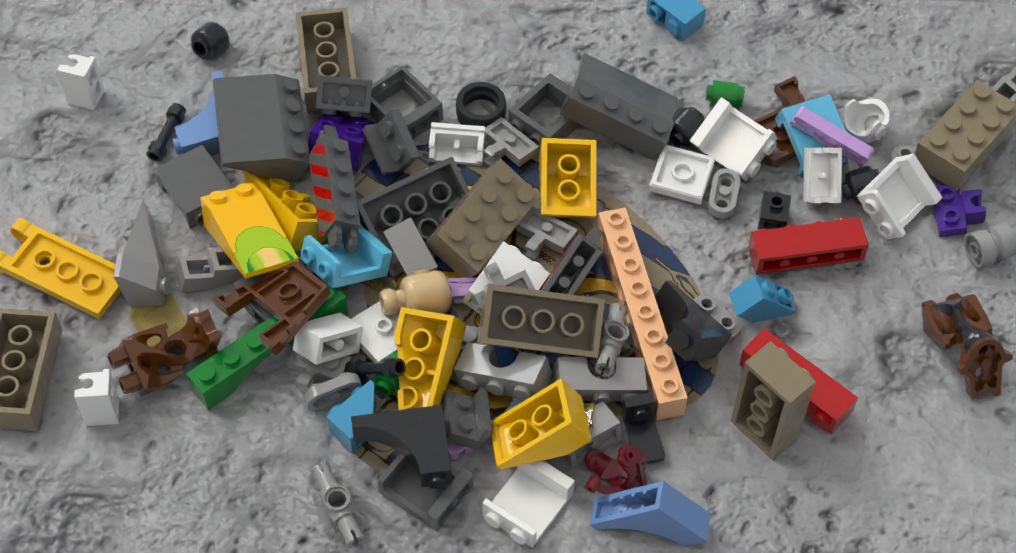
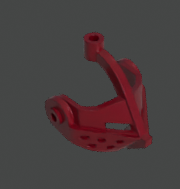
M626 444L621 446L618 451L617 460L596 449L589 450L584 457L586 468L599 477L591 476L585 484L584 488L590 493L598 491L601 494L609 495L637 486L647 485L645 471L648 458L633 445ZM621 477L625 479V482L619 480L618 478ZM600 479L611 484L613 487L605 486L601 483Z

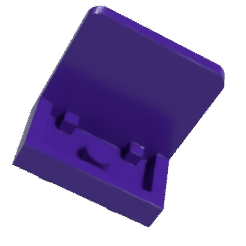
M337 111L335 115L323 114L309 131V156L311 150L316 145L320 131L324 129L325 125L336 127L339 139L348 141L352 171L358 172L362 163L363 144L367 140L363 128L366 125L375 124V122L369 121L366 117L343 115L340 111Z

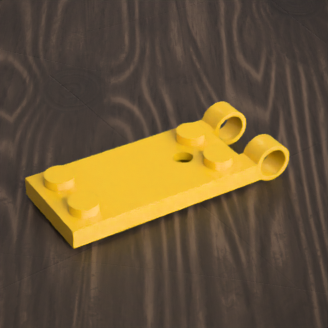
M18 218L10 228V233L17 240L23 242V244L13 257L0 250V274L6 273L100 320L121 292L114 279L116 264L41 229L23 218ZM43 260H50V263L40 265Z

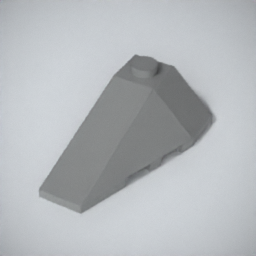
M138 199L130 218L132 230H127L124 234L126 246L120 247L117 253L114 279L131 308L164 306L165 295L169 294L170 284L168 278H166L151 213L144 200Z

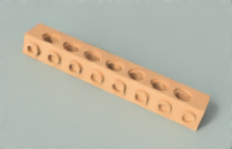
M626 207L599 212L597 228L603 232L599 240L620 307L624 305L628 310L625 323L629 330L630 339L633 341L632 345L636 358H644L647 393L653 392L655 399V419L657 421L682 416L685 414L688 397L673 351L665 343L668 336Z

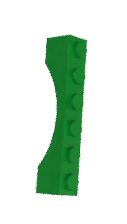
M328 285L331 294L309 320L336 313L348 316L346 296L338 287L332 289ZM271 316L186 373L191 391L207 410H210L232 395L249 373L263 360L273 354L261 344L258 335L278 322L277 318Z

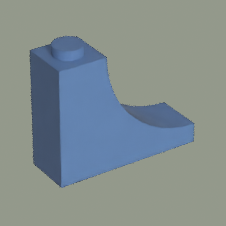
M222 70L211 73L213 80L224 77ZM214 89L209 102L197 116L182 125L174 127L177 138L172 139L177 155L181 153L183 155L200 145L204 146L210 156L220 153Z
M661 481L594 498L590 526L596 530L633 529L668 538L682 546L707 541L711 513L666 482Z

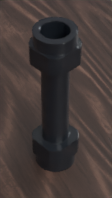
M173 103L166 112L167 120L157 140L151 141L146 153L147 157L152 161L160 162L167 153L166 144L174 131V127L177 124H181L185 118L186 108L183 105Z
M394 357L386 358L384 362L367 363L361 359H353L345 365V372L355 373L360 379L365 378L367 374H384L390 378H397L404 375L406 371L404 360Z

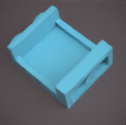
M830 94L783 108L775 118L778 128L785 127L800 163V168L797 170L799 176L804 175V148L825 147L815 141L814 137L794 125L793 127L790 125V122L801 106L806 107L846 131ZM842 155V166L846 165L849 159Z
M361 225L357 230L358 244L355 252H346L343 242L338 249H332L329 247V244L321 245L311 235H307L304 237L300 259L333 289L387 276L392 251Z

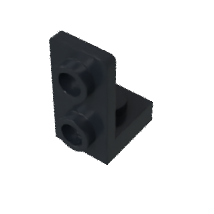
M653 392L623 397L621 412L630 445L635 446L648 458L647 464L665 460V452L653 417L655 408Z

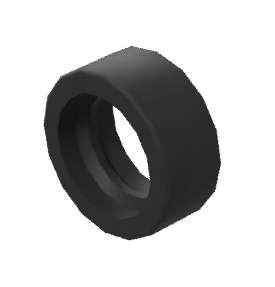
M475 82L463 87L456 99L458 122L461 125L485 126L486 128L501 117L505 119L506 99L504 93L499 87L488 82ZM480 99L488 100L497 106L495 111L486 115L473 114L465 107L470 102Z

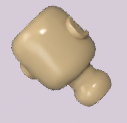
M429 268L412 271L413 274L404 277L400 283V290L387 288L379 293L382 312L388 316L396 314L401 310V307L445 314L450 310L452 304L451 290L447 277L440 271H429Z

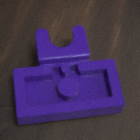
M947 185L935 186L943 197L937 204L933 205L939 237L967 234V225L985 222L986 208L981 206L982 190L962 191L960 194V189L955 191Z

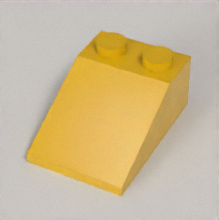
M542 138L539 152L541 216L596 218V140Z
M562 378L491 421L493 423L491 437L496 465L500 470L566 456L592 441L582 396Z

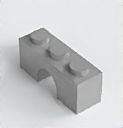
M472 342L466 343L454 367L461 387L468 390H479L482 387L494 395L512 396L523 401L546 388L553 375L547 356L520 351L516 360L511 365L499 368L500 362L493 346Z
M558 357L552 367L553 383L562 378L582 396L583 401H593L594 404L602 401L605 404L610 401H621L623 404V397L647 392L644 358L616 357L614 373L607 379H600L591 374L588 369L587 357Z

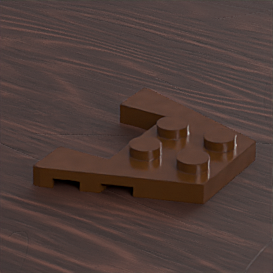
M795 76L776 84L774 87L775 94L785 106L753 120L765 129L772 130L778 138L773 152L770 155H765L762 159L771 167L797 156L785 127L778 128L775 121L781 109L805 102L803 95L799 92V83Z
M297 262L263 275V281L249 286L244 283L236 287L237 292L225 297L220 293L212 298L216 307L228 317L238 312L250 302L255 301L277 318L278 322L258 335L261 344L274 355H278L331 294L328 285Z

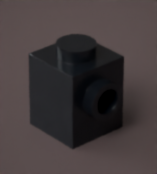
M763 192L757 230L763 228L776 229L787 226L791 195L780 192Z

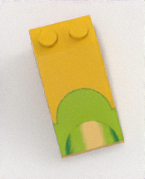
M253 183L239 184L235 188L214 191L210 195L200 197L205 228L245 279L282 268L294 262L299 263L298 256L264 196Z

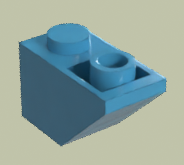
M647 0L646 13L649 17L660 23L669 33L677 36L682 41L704 25L706 8L696 0Z
M756 275L729 292L737 316L753 323L796 313L792 302L794 298L788 288Z
M371 380L364 386L355 388L346 401L335 405L326 416L328 431L352 453L366 441H354L351 416L374 414L376 410L375 384Z

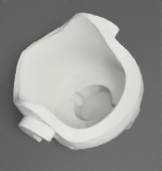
M852 99L846 104L844 108L845 129L849 134L865 143H872L880 140L887 133L891 115L883 101L866 99L858 102Z

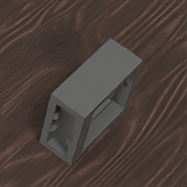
M402 65L396 70L388 72L385 77L372 84L370 113L368 114L378 123L388 113L379 104L403 89L420 105L419 108L403 117L412 139L431 128L432 122L438 123L443 120L442 102Z
M551 73L509 109L508 122L537 144L539 149L542 138L566 139L580 126V124L563 117L548 131L527 116L544 98L562 108L570 86Z

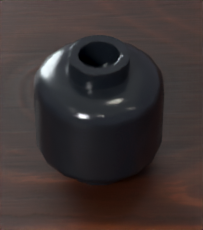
M215 22L205 23L191 36L193 52L198 57L206 60L215 59L226 51L230 44L226 29Z
M682 107L673 115L674 125L669 140L676 146L690 147L692 146L691 138L705 118L696 108Z
M863 166L847 172L845 175L846 183L841 184L845 198H852L855 204L861 205L862 203L857 195L879 174L878 169L873 170L870 166Z

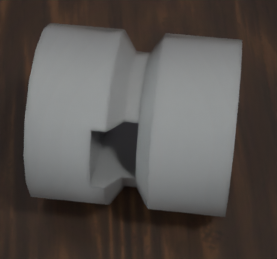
M1000 222L987 227L986 230L979 229L966 234L964 238L965 252L970 262L979 268L996 260L1000 261L1016 255V235L1009 224Z

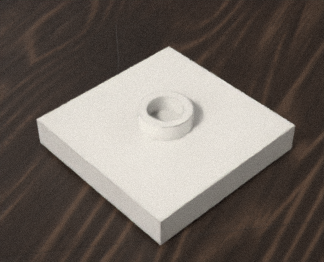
M666 145L660 153L649 184V191L701 205L716 158Z
M380 301L351 318L363 326L360 348L373 362H383L386 356L397 351L394 334L400 311L391 316L385 315L382 312Z

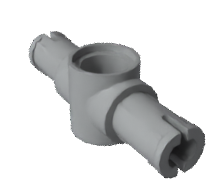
M619 303L610 305L608 319L603 323L599 357L595 371L600 374L602 368H604L603 376H611L614 373L616 357L620 356L621 348L629 336V330L624 325L628 310L622 305L621 311H619Z
M328 462L321 463L322 471L318 464L315 465L311 472L321 489L320 496L324 503L326 517L335 526L339 527L348 548L355 547V540L358 545L362 544L365 541V536L362 534L355 519L356 512L352 506L350 492L341 483L336 481ZM338 501L344 503L341 507L331 506Z

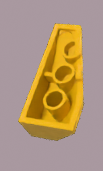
M243 171L247 183H253L264 196L295 253L301 251L304 237L307 235H311L320 244L328 239L319 236L315 204L310 202V195L305 192L299 193L291 190V184L286 180Z
M401 307L394 334L398 358L404 360L406 364L404 375L399 376V410L440 404L461 350L466 323L451 315Z

